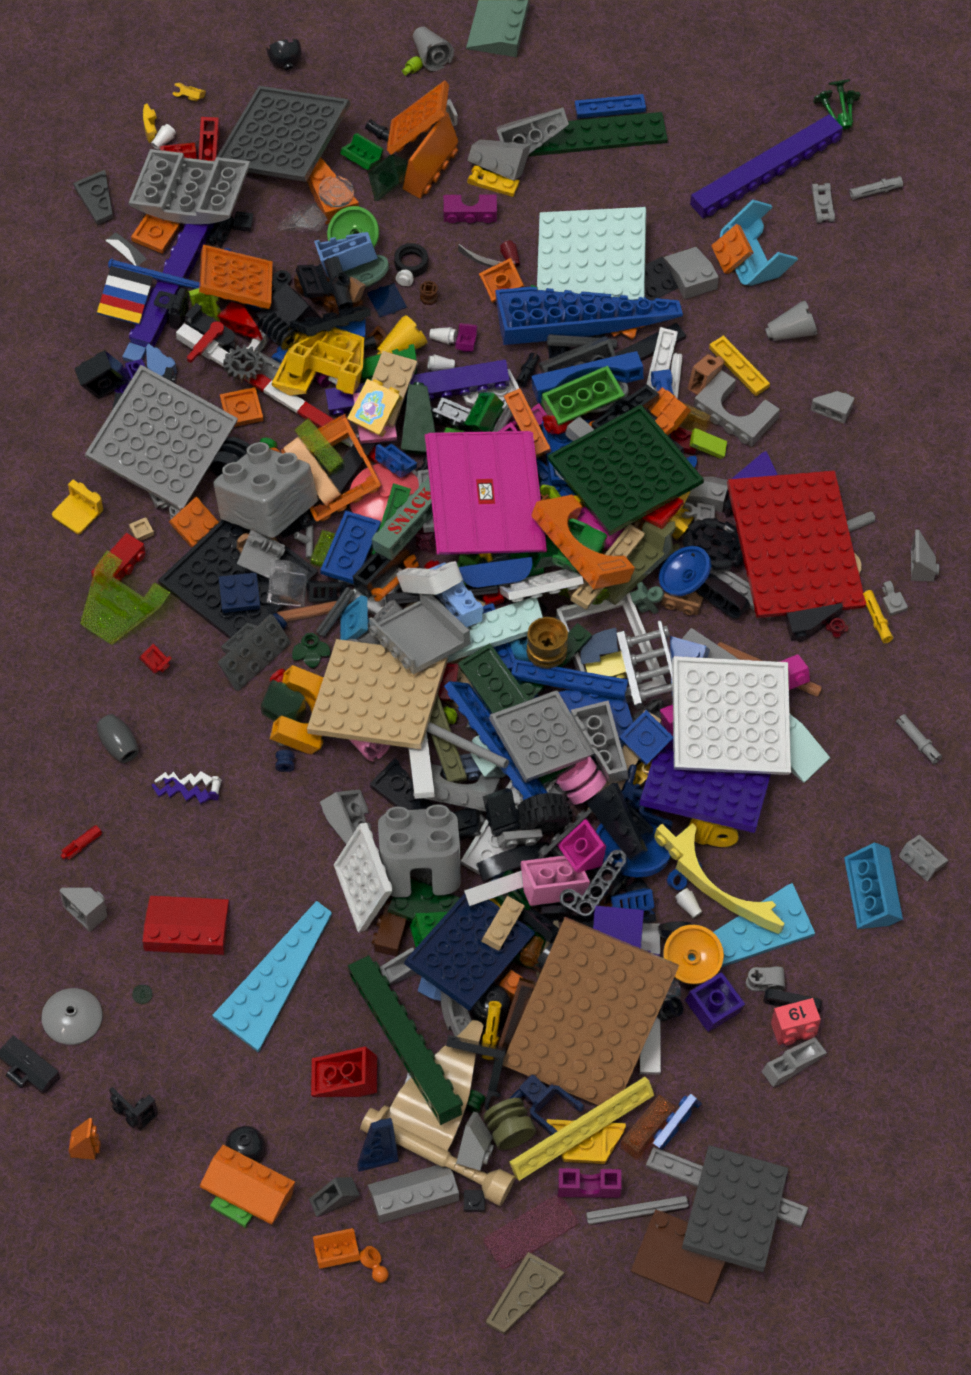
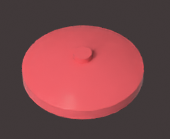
M380 463L372 465L381 481L380 489L372 494L367 493L363 495L362 500L356 503L351 502L349 506L352 513L382 521L393 483L410 488V496L419 488V482L412 472L400 478ZM368 468L356 476L350 490L365 482L366 478L371 476Z

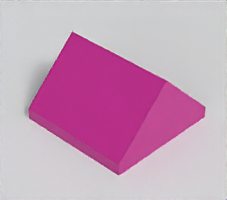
M587 819L583 820L557 845L577 873L601 867L603 864L606 845Z

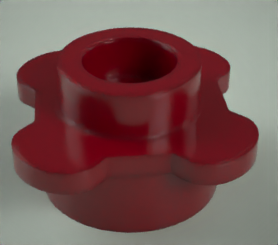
M834 618L830 623L826 624V630L830 631L834 638H839L842 633L848 631V626L845 625L842 619Z

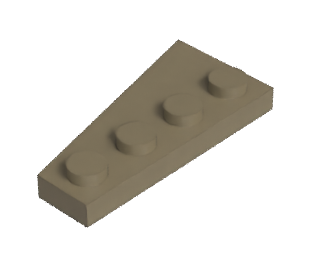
M528 1252L486 1320V1325L504 1335L564 1276L565 1272Z

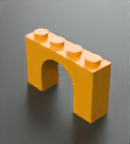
M292 665L284 672L281 689L302 697L310 706L312 713L324 677ZM282 715L273 722L270 739L311 755L320 750L323 744L321 735L308 734L307 727L309 723H300Z

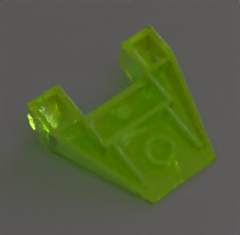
M106 550L95 567L80 624L112 645L162 606L170 591L154 581L143 597L113 577V574L123 560L109 550Z

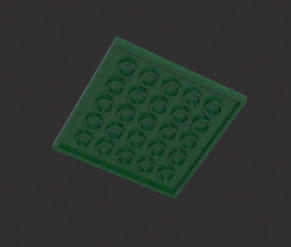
M642 405L631 409L548 455V461L609 536L704 483L703 477Z

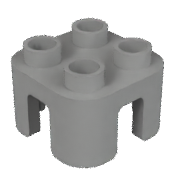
M432 805L427 809L419 810L392 807L387 810L386 814L380 817L378 821L379 855L382 864L385 866L387 878L392 884L391 896L408 897L411 894L410 871L414 868H430L432 870V888L435 895L450 894L460 887L458 819L453 812L443 805Z

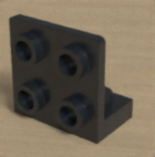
M113 1087L109 1089L111 1096L109 1099L113 1104L111 1107L117 1114L120 1115L122 1113L126 1117L125 1120L130 1127H137L141 1131L158 1115L155 1099L150 1094L146 1098H141L134 1108Z

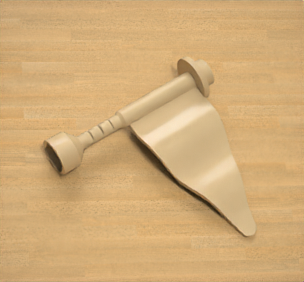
M472 1020L457 1037L479 1042L483 1031L482 1023ZM445 1045L435 1055L434 1061L436 1065H441L445 1074L443 1075L444 1078L451 1081L454 1094H458L462 1099V1115L440 1125L414 1081L410 1078L400 1089L391 1107L384 1105L380 1111L373 1108L368 1110L360 1130L368 1133L372 1122L391 1118L396 1144L441 1167H447L482 1185L485 1199L501 1206L511 1190L515 1176L502 1169L487 1174L481 1170L456 1164L457 1158L448 1152L459 1128L470 1095L476 1053Z

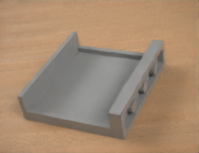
M420 593V601L378 623L372 617L369 618L370 634L376 637L381 645L387 648L395 659L397 658L403 667L409 669L413 674L471 644L470 630L432 594Z

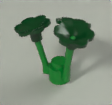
M850 79L829 83V85L837 87V92L840 95L842 113L838 114L837 119L828 100L832 97V90L821 92L814 97L813 101L814 104L822 103L843 129L852 127V106L854 101H858L861 96L860 92H855L854 90L843 92V85L850 82ZM845 101L847 102L848 113L846 112Z

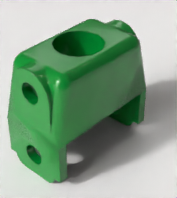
M573 518L569 519L568 526L571 528L570 532L574 538L585 547L602 554L608 536L584 522ZM560 549L558 554L553 555L552 562L556 566L578 572Z

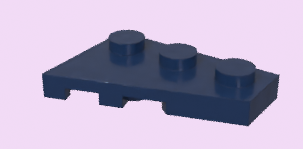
M391 1118L381 1119L370 1124L357 1163L358 1172L398 1162L394 1126Z

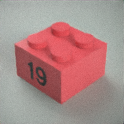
M811 998L774 1008L771 1025L778 1045L784 1044L788 1046L794 1044L796 1040H810L817 1035L821 1019L814 1000Z

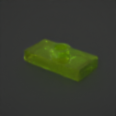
M322 530L310 559V564L322 567L335 533Z

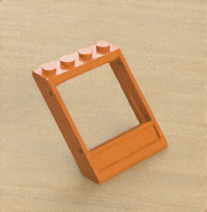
M345 414L302 437V440L315 457L350 437L360 457H363L371 476L367 477L365 482L337 497L327 506L320 504L316 507L314 505L309 509L316 522L327 520L331 517V513L343 511L347 508V504L359 502L363 499V495L367 493L372 494L380 489L379 486H381V481Z

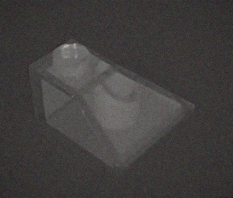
M316 203L298 205L281 221L275 230L318 232L324 227L323 224L328 219Z

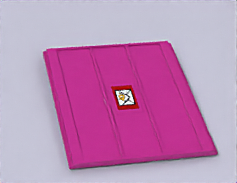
M500 431L425 434L437 555L547 551L545 532L531 516L536 502L541 501L533 432Z

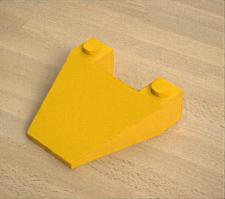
M333 327L330 331H319L316 335L294 344L288 352L285 371L301 377L307 369L337 378L336 389L353 395L359 387L363 369L364 337Z

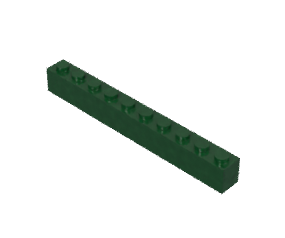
M368 955L348 965L349 975L439 1124L442 1125L461 1116L462 1099L458 1094H454L451 1081L444 1078L443 1075L445 1074L441 1065H436L434 1061L435 1056L431 1049L427 1050L425 1047L426 1042L422 1034H417L414 1021L407 1018L406 1008L403 1004L399 1005L398 996L394 990H390L387 977L380 974L381 969L377 961L373 962Z

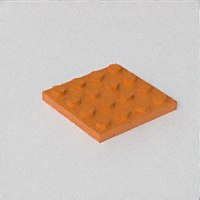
M445 80L391 120L387 151L391 155L395 152H400L405 147V144L415 141L420 133L427 132L432 127V124L436 121L440 122L445 118L449 84Z
M203 245L201 250L199 292L269 309L272 294L273 262Z

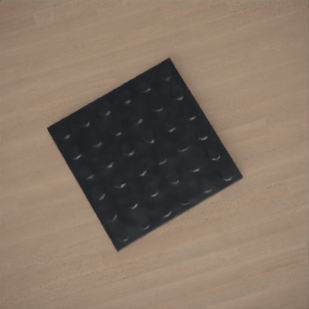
M221 520L158 579V583L230 639L246 623L258 626L270 614L273 615L280 612L307 586V581H312L318 575V570L285 546V551L279 559L272 579L256 573L260 609L223 613L219 576L255 572L237 564L241 555L237 549V540L241 535L249 534L251 530Z

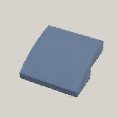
M617 628L604 630L592 635V638L581 649V664L600 662L601 654L618 652Z

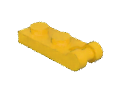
M473 166L472 175L467 180L468 184L514 197L519 186V180L513 181L502 175L483 170L479 166Z

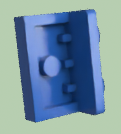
M380 444L376 446L375 459L400 478L417 468V462L393 444L385 448Z

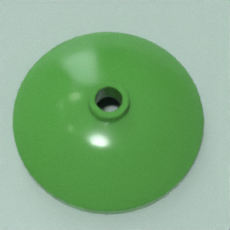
M358 206L346 207L338 211L331 219L327 231L328 241L336 237V240L345 239L346 235L368 232L375 248L379 239V225L374 215L368 210Z

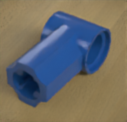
M671 370L651 371V383L656 392L663 387L666 391L668 390L673 394Z

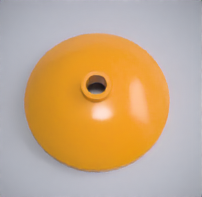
M686 925L676 929L668 937L664 945L663 958L679 964L674 978L686 984L697 985L708 981L719 972L723 963L724 953L720 940L711 930L700 925ZM688 955H693L695 960H689Z

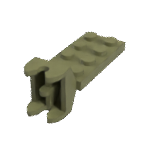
M646 521L642 528V532L645 533L644 538L627 558L635 567L630 581L604 587L599 596L616 605L659 564L679 550L680 545H673L671 538L676 529L675 522H669L663 529H660Z

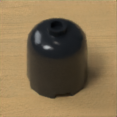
M492 984L472 1010L473 1019L482 1023L484 1031H486L489 1002L498 1001L502 1005L498 1030L504 1028L512 1003L510 994L505 988Z

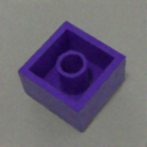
M722 972L691 990L685 999L707 1032L712 1031L739 1014L745 1005Z

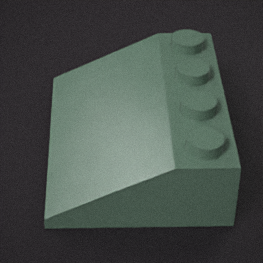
M478 0L466 49L517 57L530 0Z

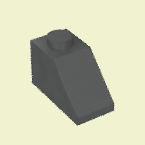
M340 1177L330 1181L310 1197L309 1201L316 1217H319L350 1204L360 1195L352 1177Z

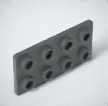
M270 614L258 626L246 623L225 642L221 648L227 654L218 661V665L233 688L239 691L291 642L275 616Z

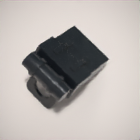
M180 288L176 295L159 291L154 300L155 306L169 310L170 328L177 330L184 324L185 315L189 311L190 296L184 288ZM167 296L170 301L167 304H162L159 302V299Z
M509 788L482 796L487 815L486 819L488 820V826L493 837L500 836L503 832L520 829L518 809L515 807L513 793Z

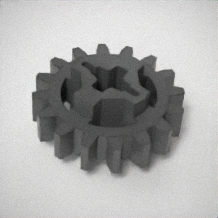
M237 345L236 350L231 348L230 354H225V359H223L224 372H227L228 377L233 376V381L240 379V382L243 383L244 379L250 382L251 377L257 379V374L261 375V369L263 368L262 356H259L258 350L253 352L252 346L246 349V345L243 348Z

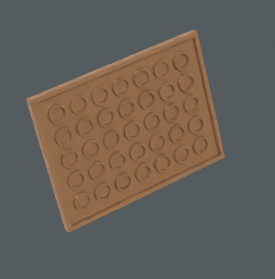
M564 917L504 1056L503 1066L527 1076L535 1075L541 1082L560 1086L566 1092L599 1106L625 1089L679 964Z

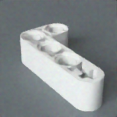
M455 561L444 564L437 569L406 568L396 573L402 591L408 593L439 594L463 581Z

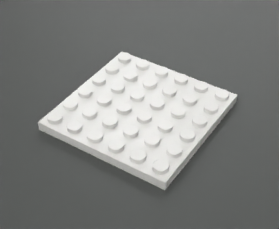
M673 657L674 769L789 775L791 773L788 662Z

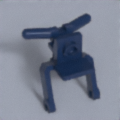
M631 764L628 769L629 779H626L623 786L624 790L621 791L625 800L634 809H639V814L645 820L658 825L663 824L668 830H671L673 826L672 821L653 815V808L639 805L643 789L640 784L633 785L637 767Z
M531 1075L509 1098H521L524 1096L527 1102L530 1101L533 1105L530 1108L531 1118L543 1127L550 1136L558 1131L541 1118L537 1112L544 1108L555 1094L560 1095L577 1111L582 1112L584 1110V1105L579 1100L574 1099L560 1086L551 1084L547 1088L535 1075Z

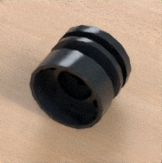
M227 437L210 465L214 475L219 477L223 474L222 469L225 465L237 462L246 455L250 444L236 437Z

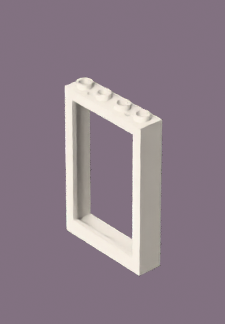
M630 593L616 605L601 596H597L587 610L577 604L563 605L556 609V619L562 621L569 632L567 621L623 606L634 635L638 636L646 633ZM649 641L638 643L642 653L653 651ZM577 653L572 658L577 671L586 672ZM656 658L645 660L648 670L660 668ZM663 675L653 677V681L639 684L640 690L644 691L667 685ZM630 687L627 688L625 694L627 703L633 702Z

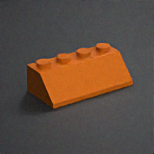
M222 1145L213 1157L200 1184V1188L272 1225L291 1199L295 1181Z

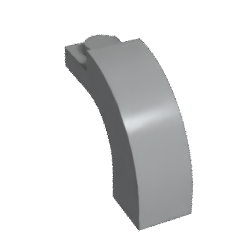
M441 991V1007L447 1029H452L454 1036L457 1037L472 1020L466 1008Z

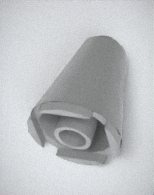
M419 27L414 31L413 39L425 68L429 71H438L445 68L442 65L452 61L454 49L448 41L426 27Z
M805 300L767 324L768 328L765 331L768 339L772 338L773 341L817 335L812 314L807 310L809 307Z

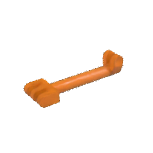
M410 555L403 561L406 568H417L419 566L418 561H414L416 560L415 555ZM397 576L383 589L374 588L371 590L372 595H376L374 596L375 601L382 600L400 584Z

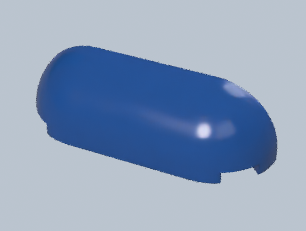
M532 557L467 565L458 568L463 581L472 587L519 582L529 575L532 569Z

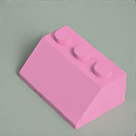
M565 856L521 861L523 889L530 906L560 902V894L566 889H572L583 896L590 884L585 871L575 872ZM568 897L565 899V901L574 900L573 897Z

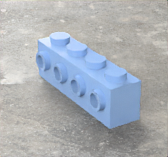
M442 563L429 569H437L446 563ZM463 581L442 593L434 594L441 604L465 627L482 621L483 606L480 602L476 601L473 593L467 590Z

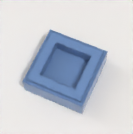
M129 343L122 356L123 360L132 362L143 359L146 347Z

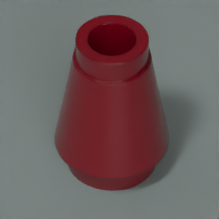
M512 240L503 242L500 245L501 254L505 260L511 258L515 267L519 266L520 262L516 244Z

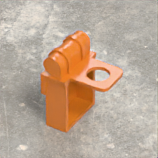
M661 387L657 391L659 399L648 406L647 409L657 418L664 415L675 424L676 431L691 412V409L675 398L676 396L668 390L666 391Z

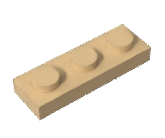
M507 896L481 942L499 951L525 905Z

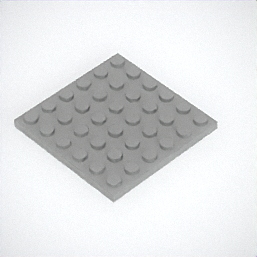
M140 365L85 453V457L182 510L187 505L209 469L214 457L231 433L238 418Z

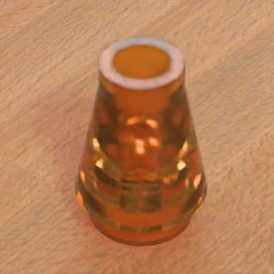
M534 936L531 942L521 951L520 961L524 965L533 967L534 964L538 963L537 959L544 944L543 939Z

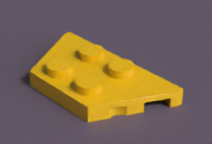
M547 1119V1123L557 1131L573 1122L570 1120ZM610 1123L561 1154L563 1161L606 1164L625 1131L626 1123Z

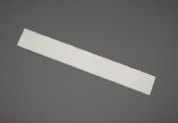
M522 871L465 890L469 906L522 888Z

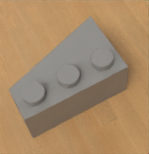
M479 140L472 144L467 161L514 181L523 173L531 144Z

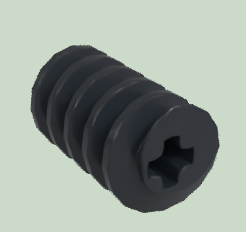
M275 312L264 315L257 324L258 328L281 347L282 350H287L293 345L297 332L290 325H287L285 321H282V318L277 317Z

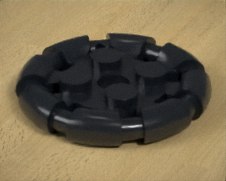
M705 518L703 521H694L687 526L688 528L682 537L683 547L697 546L705 550L711 559L712 570H730L731 567L736 568L744 562L737 528L727 521L723 523L716 518Z

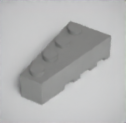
M609 700L572 709L571 715L594 753L593 756L608 782L614 783L629 779Z

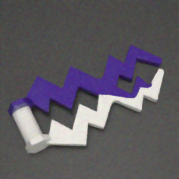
M201 771L196 777L190 773L182 780H179L174 772L169 776L165 772L155 779V783L164 780L166 786L161 790L155 784H152V787L158 797L167 793L169 798H171L177 792H181L186 802L196 796L201 805L209 799L218 801L222 780L218 776L211 778ZM201 780H203L206 787L210 783H212V788L209 793L206 791V789H204L202 793L200 792L199 788L197 787V784ZM174 781L175 785L171 788L169 783ZM190 781L194 788L188 792L185 785Z

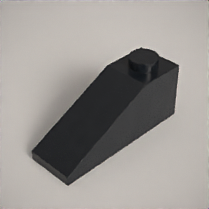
M842 603L787 613L785 622L791 641H804L824 628L834 618H838L842 613Z

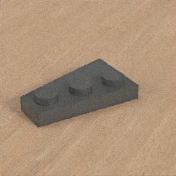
M105 170L73 183L74 189L97 225L113 218Z

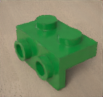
M355 133L352 142L342 147L340 154L348 160L357 163L363 169L370 170L380 163L384 149Z

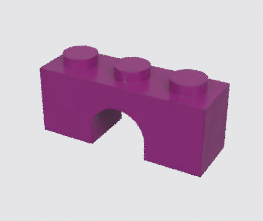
M443 195L444 222H497V195H479V201L474 206L463 204L461 195Z
M559 1168L558 1197L620 1198L621 1169H600L598 1174L585 1175L580 1173V1169Z

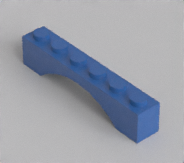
M637 351L533 375L531 376L532 390L537 402L540 404L543 393L607 365L616 381L628 383L644 379L643 364Z

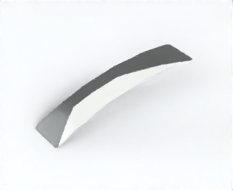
M114 233L105 240L120 251L135 266H139L146 260L132 244L117 233Z
M458 244V252L479 264L493 267L501 263L500 261L477 255Z

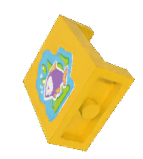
M367 379L347 419L383 437L386 433L385 427L398 401L402 400V397L399 395L400 391L392 387L387 389L383 387L382 382L373 379V381Z

